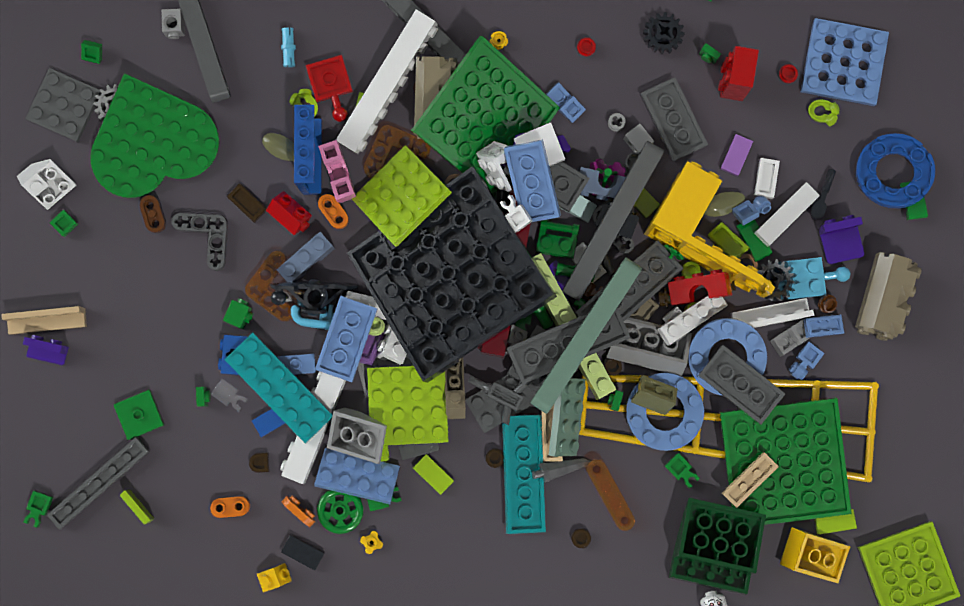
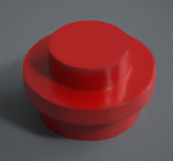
M582 38L578 42L577 51L580 55L588 57L595 52L596 44L591 38Z
M784 65L779 70V78L784 83H792L798 77V70L793 65Z

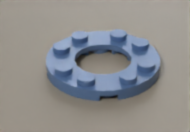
M722 318L707 323L695 334L690 345L688 361L694 378L703 388L717 395L722 394L698 376L709 362L710 349L716 342L728 338L737 340L746 350V363L761 375L764 374L766 368L767 350L762 337L751 325L738 319Z
M658 373L648 376L678 388L677 398L680 399L684 408L682 422L676 428L669 431H662L652 426L647 418L646 408L631 403V398L638 391L637 384L627 400L626 419L633 435L650 448L664 451L681 448L691 442L700 431L704 419L702 398L694 385L679 375Z

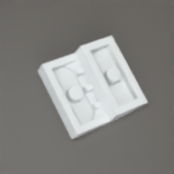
M551 123L514 138L516 145L543 139L549 166L565 161Z

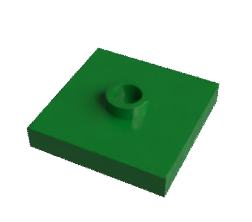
M151 390L114 404L127 440L165 425Z

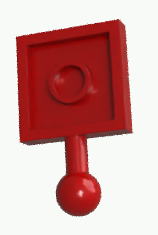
M342 55L305 65L316 102L332 99L334 106L332 116L334 120L338 122L344 121L347 118V111L341 107L339 96L351 93L353 90Z

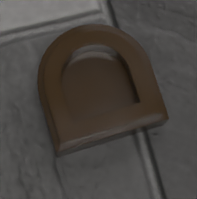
M256 453L252 455L249 459L250 469L256 473L270 472L269 453Z

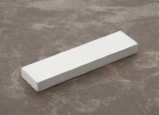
M806 182L754 234L767 247L770 246L820 195Z

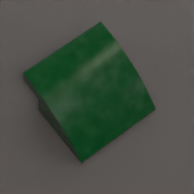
M688 498L677 535L668 578L747 595L751 575L757 572L766 515Z

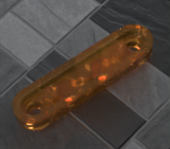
M598 459L590 461L587 465V473L613 521L619 529L623 531L630 530L635 524V518L605 463ZM595 465H598L600 468L597 473L593 472ZM622 517H627L628 522L626 524L621 523Z

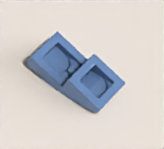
M559 82L546 93L560 107L558 111L571 123L586 110Z

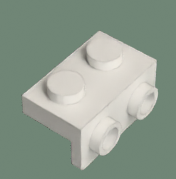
M388 323L383 332L385 334L384 339L377 346L376 350L378 353L376 357H385L401 365L407 354Z

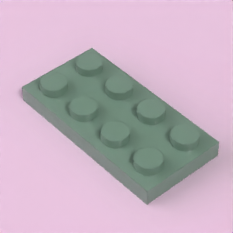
M571 378L554 403L549 456H577L583 396L586 389L585 379Z

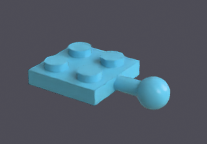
M822 257L784 261L788 263L787 267L791 266L794 268L791 273L797 274L793 278V281H796L797 284L792 285L795 291L788 292L790 297H787V300L826 295L825 280L837 279L840 282H845L850 278V270L846 267H839L836 271L824 272Z

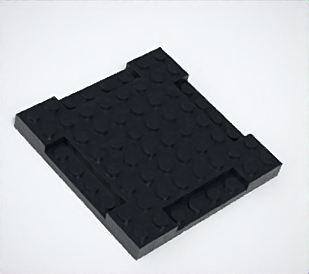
M473 166L445 185L452 193L397 247L379 230L347 253L420 378L426 383L460 362L459 359L522 317L526 318L557 297L540 268L534 262L496 202L497 200L478 170Z

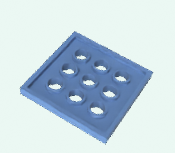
M815 18L812 24L800 92L876 106L889 32ZM826 36L834 39L833 45L826 44ZM850 40L853 45L852 48L844 47L843 41ZM863 43L870 45V52L863 51ZM823 54L829 55L831 62L824 63L821 56ZM847 58L849 66H842L840 59ZM860 61H864L867 63V70H861L859 68ZM820 72L826 73L827 81H821L818 78V74ZM837 76L845 77L846 84L840 85L837 82ZM857 79H861L864 82V88L856 86L855 82Z

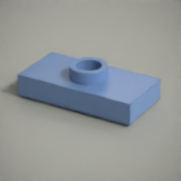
M841 314L803 319L806 338L844 334Z
M315 354L277 356L294 375L316 373Z

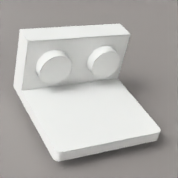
M494 141L476 153L479 158L478 163L487 174L486 180L491 186L510 192L512 188L500 165L507 162L504 148L508 145Z

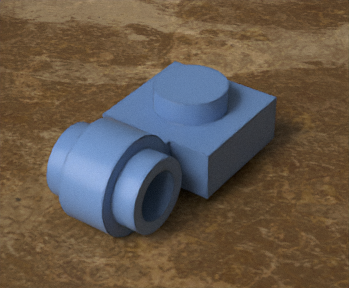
M757 196L753 204L747 200L733 208L732 213L742 225H745L758 218L759 213H768L771 209V203L766 197Z
M807 342L796 357L801 362H794L789 368L791 375L796 379L802 380L808 373V370H806L807 366L813 369L825 353L812 343Z

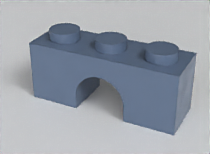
M584 167L577 168L578 172L590 178L580 195L589 196V193L596 194V199L607 201L608 197L615 198L626 178L615 175L612 185L608 188H603L598 182L600 171Z
M319 232L282 264L277 271L287 282H298L306 275V271L319 260L322 261L335 248Z

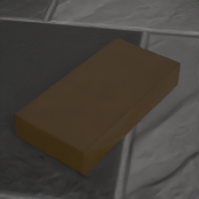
M240 183L226 196L254 223L266 212L267 208Z

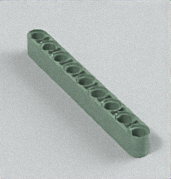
M625 257L530 402L532 405L546 414L550 411L641 272V266Z

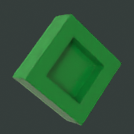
M84 40L81 43V60L100 64L102 62V44Z
M706 43L699 53L702 60L713 64L716 63L722 54Z
M62 210L50 222L63 237H66L78 225L65 210Z
M196 387L197 407H207L208 402H211L210 391L207 390V387Z
M615 390L614 394L610 393L607 402L610 405V410L619 411L624 392Z

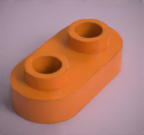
M325 194L321 196L318 200V207L329 223L335 229L345 228L348 225L349 218L339 202L336 201L333 195ZM331 202L332 205L331 207L326 208L325 203ZM337 217H342L343 221L337 223L336 219Z
M293 495L291 497L286 496L281 501L305 525L311 527L314 524L315 515L306 508L304 510L299 506L301 502Z
M243 496L218 498L212 502L210 510L217 518L243 516L249 512L250 502ZM237 503L242 504L241 510L236 508ZM219 504L223 506L221 512L217 510Z

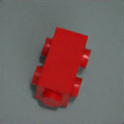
M285 191L275 196L266 209L273 218L293 235L300 231L304 232L310 225L308 222L312 215Z

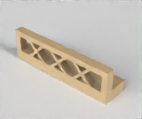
M80 306L2 314V320L7 321L9 335L87 327L85 308Z

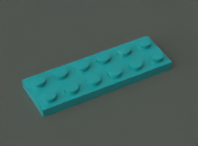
M254 333L247 337L225 359L305 444L332 419L333 414Z
M542 415L510 416L509 425L502 422L506 534L546 532L544 480L542 477L537 479L532 477V472L540 470L539 464L543 463Z

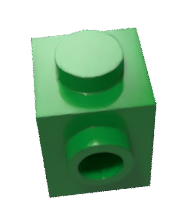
M238 299V301L232 300L223 321L244 329L246 323H250L253 317L252 308L248 307L249 302Z

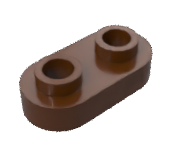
M151 195L143 197L140 201V209L146 228L153 233L162 232L166 227V221L159 200ZM150 203L154 204V207L152 209L148 208V205ZM155 221H159L158 227H154Z

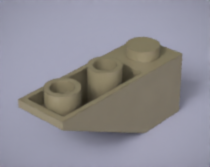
M463 357L459 359L460 362L445 371L447 419H465Z

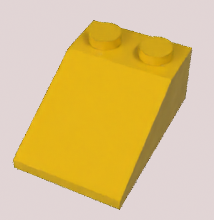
M792 527L780 565L796 572L839 583L850 546Z

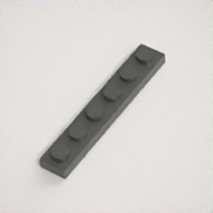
M135 437L47 516L59 530L63 529L150 451L138 437Z

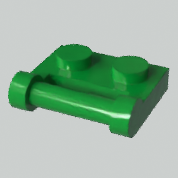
M542 220L536 253L574 259L580 225H567ZM547 229L572 233V237L546 234Z

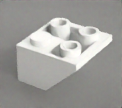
M51 159L33 163L17 176L20 184L47 210L76 186Z

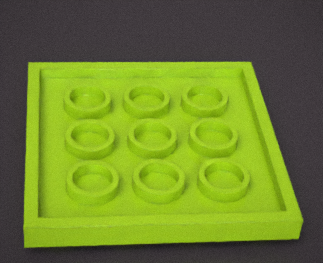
M405 145L356 193V197L351 199L389 241L397 247L452 192Z
M414 366L367 368L369 417L387 425L383 446L449 442L445 372L426 383L422 381Z
M932 521L858 547L879 606H935L960 597Z

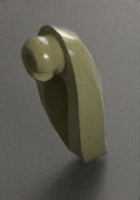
M276 133L264 135L262 143L266 150L282 160L294 161V143L291 140Z
M739 192L719 193L713 197L704 214L711 217L727 215L732 212L733 208L743 203L745 196Z

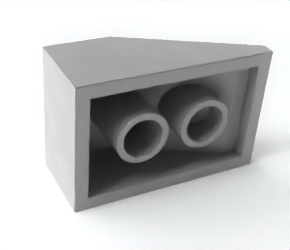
M345 407L334 410L327 448L380 464L387 425L362 412Z

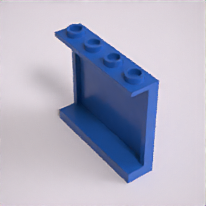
M294 105V184L303 195H322V156L318 147L322 145V119H314V105Z

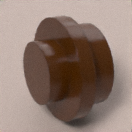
M831 294L822 296L818 303L819 310L824 313L833 312L837 308L836 298Z

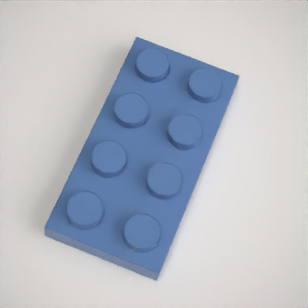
M543 139L505 147L504 153L517 206H524L532 218V222L560 217L561 213Z
M340 296L315 370L353 382L378 308Z
M325 448L314 485L315 487L390 504L400 466L381 461L380 464H376Z

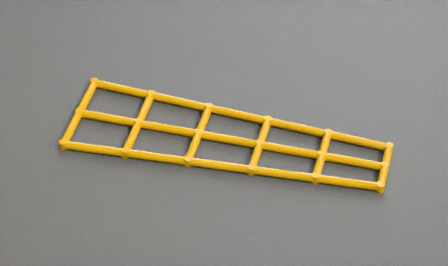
M609 375L612 382L639 383V379L642 376ZM683 377L693 385H697L696 389L703 401L704 388L694 377ZM767 379L776 387L812 388L811 401L819 400L820 388L870 390L867 428L841 425V430L845 434L867 436L864 474L847 471V479L862 482L872 481L877 394L879 388L877 382ZM585 380L586 389L583 396V411L579 435L644 445L635 436L585 428L586 409L613 411L609 409L610 405L607 403L587 401L589 385ZM620 404L619 411L617 412H626L627 405ZM646 408V414L683 418L684 410L671 409L666 415ZM704 412L703 420L721 421L720 414ZM701 428L692 440V446L685 445L674 450L725 459L724 451L699 447Z

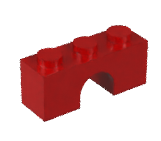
M718 269L710 271V275L696 273L692 274V278L685 279V276L673 278L674 281L668 282L671 305L677 306L695 302L694 292L702 285L707 289L710 299L732 296L729 273Z

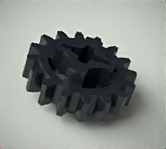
M664 12V15L661 17L657 13L656 19L651 16L649 19L650 23L646 22L644 27L647 29L643 31V34L647 36L644 38V42L649 41L647 47L651 48L653 46L654 53L660 50V53L663 54L667 50L670 54L672 48L677 50L678 44L682 43L681 37H684L685 32H681V30L684 28V25H678L680 19L674 20V14L667 17V12ZM652 28H653V31L655 32V36H654V37H652V33H651ZM674 29H675V32H676V38H675V39H674L675 36L672 34V32H673Z
M776 259L775 263L768 260V266L766 264L761 265L763 270H758V273L770 280L772 285L775 286L774 293L764 299L770 298L771 301H776V299L783 301V296L790 297L788 292L795 291L792 285L797 284L796 281H793L797 274L791 273L794 268L791 266L787 267V262L783 261L781 263V260ZM777 268L782 269L785 274H781Z

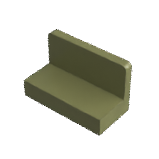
M642 375L639 379L638 391L631 398V403L666 415L676 404L678 388Z

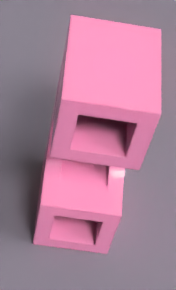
M335 140L318 146L331 179L330 183L336 201L342 203L356 197L338 141Z

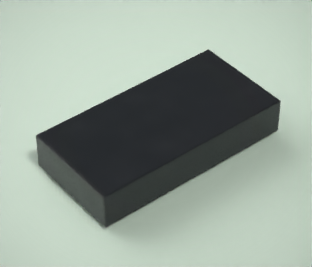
M293 535L289 536L281 553L314 571L325 554Z

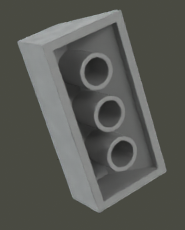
M628 317L624 324L631 338L609 347L607 358L682 376L688 362L692 333L688 332L667 346L657 331L662 325Z

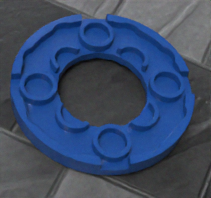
M897 133L879 136L864 147L857 160L856 178L862 192L878 205L888 208L911 206L919 202L928 193L934 182L935 164L932 155L928 153L920 141L911 136ZM889 154H898L908 159L914 169L912 181L907 186L899 189H892L883 185L876 175V166L883 157Z

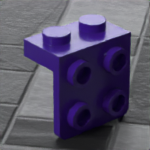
M854 215L843 217V221L836 222V219L824 221L825 225L818 228L828 264L864 256L858 226L863 224L861 217L855 218Z

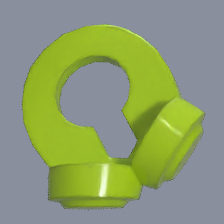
M301 89L299 93H294L290 98V104L293 106L302 105L300 100L301 98L305 99L306 103L314 105L315 117L318 113V105L312 96V91L310 89Z
M815 100L808 108L809 116L814 121L826 123L828 126L836 123L837 115L840 111L836 102L831 103L827 100ZM818 106H823L825 110L831 111V114L817 116L814 110Z

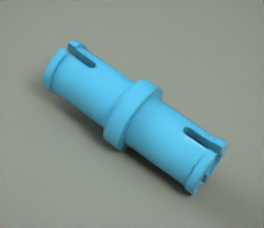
M282 28L283 45H281V50H283V67H295L294 50H296V45H294V28Z

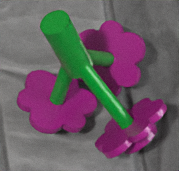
M600 158L590 163L589 169L600 171L598 178H603V182H599V184L603 188L610 187L607 185V179L612 180L613 183L615 175L626 177L624 174L626 168L622 167L620 162H614L608 168Z

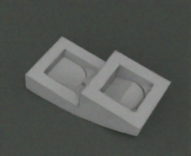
M803 319L770 340L780 357L809 339L806 338Z

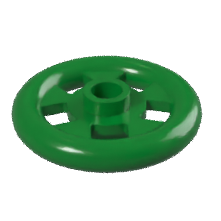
M328 490L319 500L317 507L318 519L322 526L332 533H348L354 530L362 520V501L357 496ZM344 495V501L336 502L335 496ZM351 501L354 502L356 508L352 511H350V507L348 505V503ZM327 503L332 504L330 512L325 511ZM338 507L343 508L344 511L342 514L337 513ZM350 515L353 520L346 525L343 520ZM331 516L338 520L336 525L329 522Z

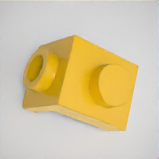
M285 563L257 574L263 592L292 581Z

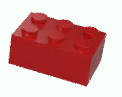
M735 46L733 51L729 52L721 67V73H724L718 85V91L721 92L720 98L743 101L753 88L759 50Z

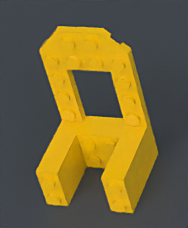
M687 161L682 171L678 173L644 235L655 241L658 240L662 245H669L675 248L683 257L696 262L708 271L722 269V272H728L730 283L735 280L736 287L746 292H750L751 289L757 291L756 295L763 298L771 295L775 286L772 285L770 280L759 274L758 269L750 265L746 267L740 263L741 260L732 255L728 257L723 254L721 248L714 245L711 247L705 244L706 241L703 238L692 236L722 180L719 179L716 173L702 170V166L698 163Z

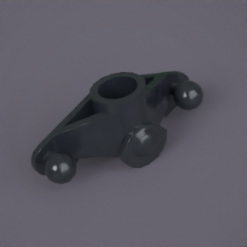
M318 279L272 283L270 288L275 289V291L271 294V301L275 305H282L286 302L287 294L297 306L302 307L301 312L317 316L327 313V309L324 307L341 293L343 297H346L347 291L354 292L353 289H358V284L321 282ZM310 291H312V296H311L310 300L308 301V300H307L308 294H309Z

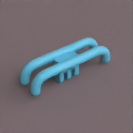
M297 305L291 307V317L297 324L304 327L329 330L334 316L333 305H329L327 313L320 314L319 320L302 318L300 307Z

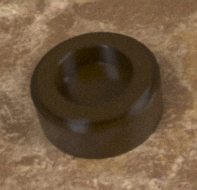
M579 528L572 533L571 540L577 548H586L591 542V535L587 530Z

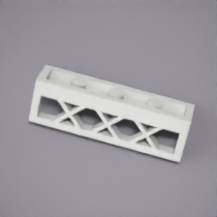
M807 298L730 313L731 318L743 321L753 328L814 316L813 310H809Z

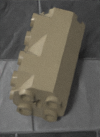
M416 57L414 126L460 64L456 58Z
M879 252L875 255L855 327L858 328L857 333L874 334L876 339L887 341V339L893 340L898 334L902 335L905 331V317L909 315L911 305L907 304V300L915 295L916 286L914 285L916 279L920 277L921 268L918 267L916 262L912 263V260L896 254L884 257L885 253Z

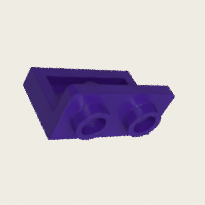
M32 335L31 338L24 337L23 345L29 346L26 354L27 357L59 365L65 364L69 347L63 346L62 341L51 339L50 342L43 341L44 337Z

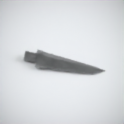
M582 458L540 463V470L533 471L532 477L533 479L542 477L546 483L596 462Z

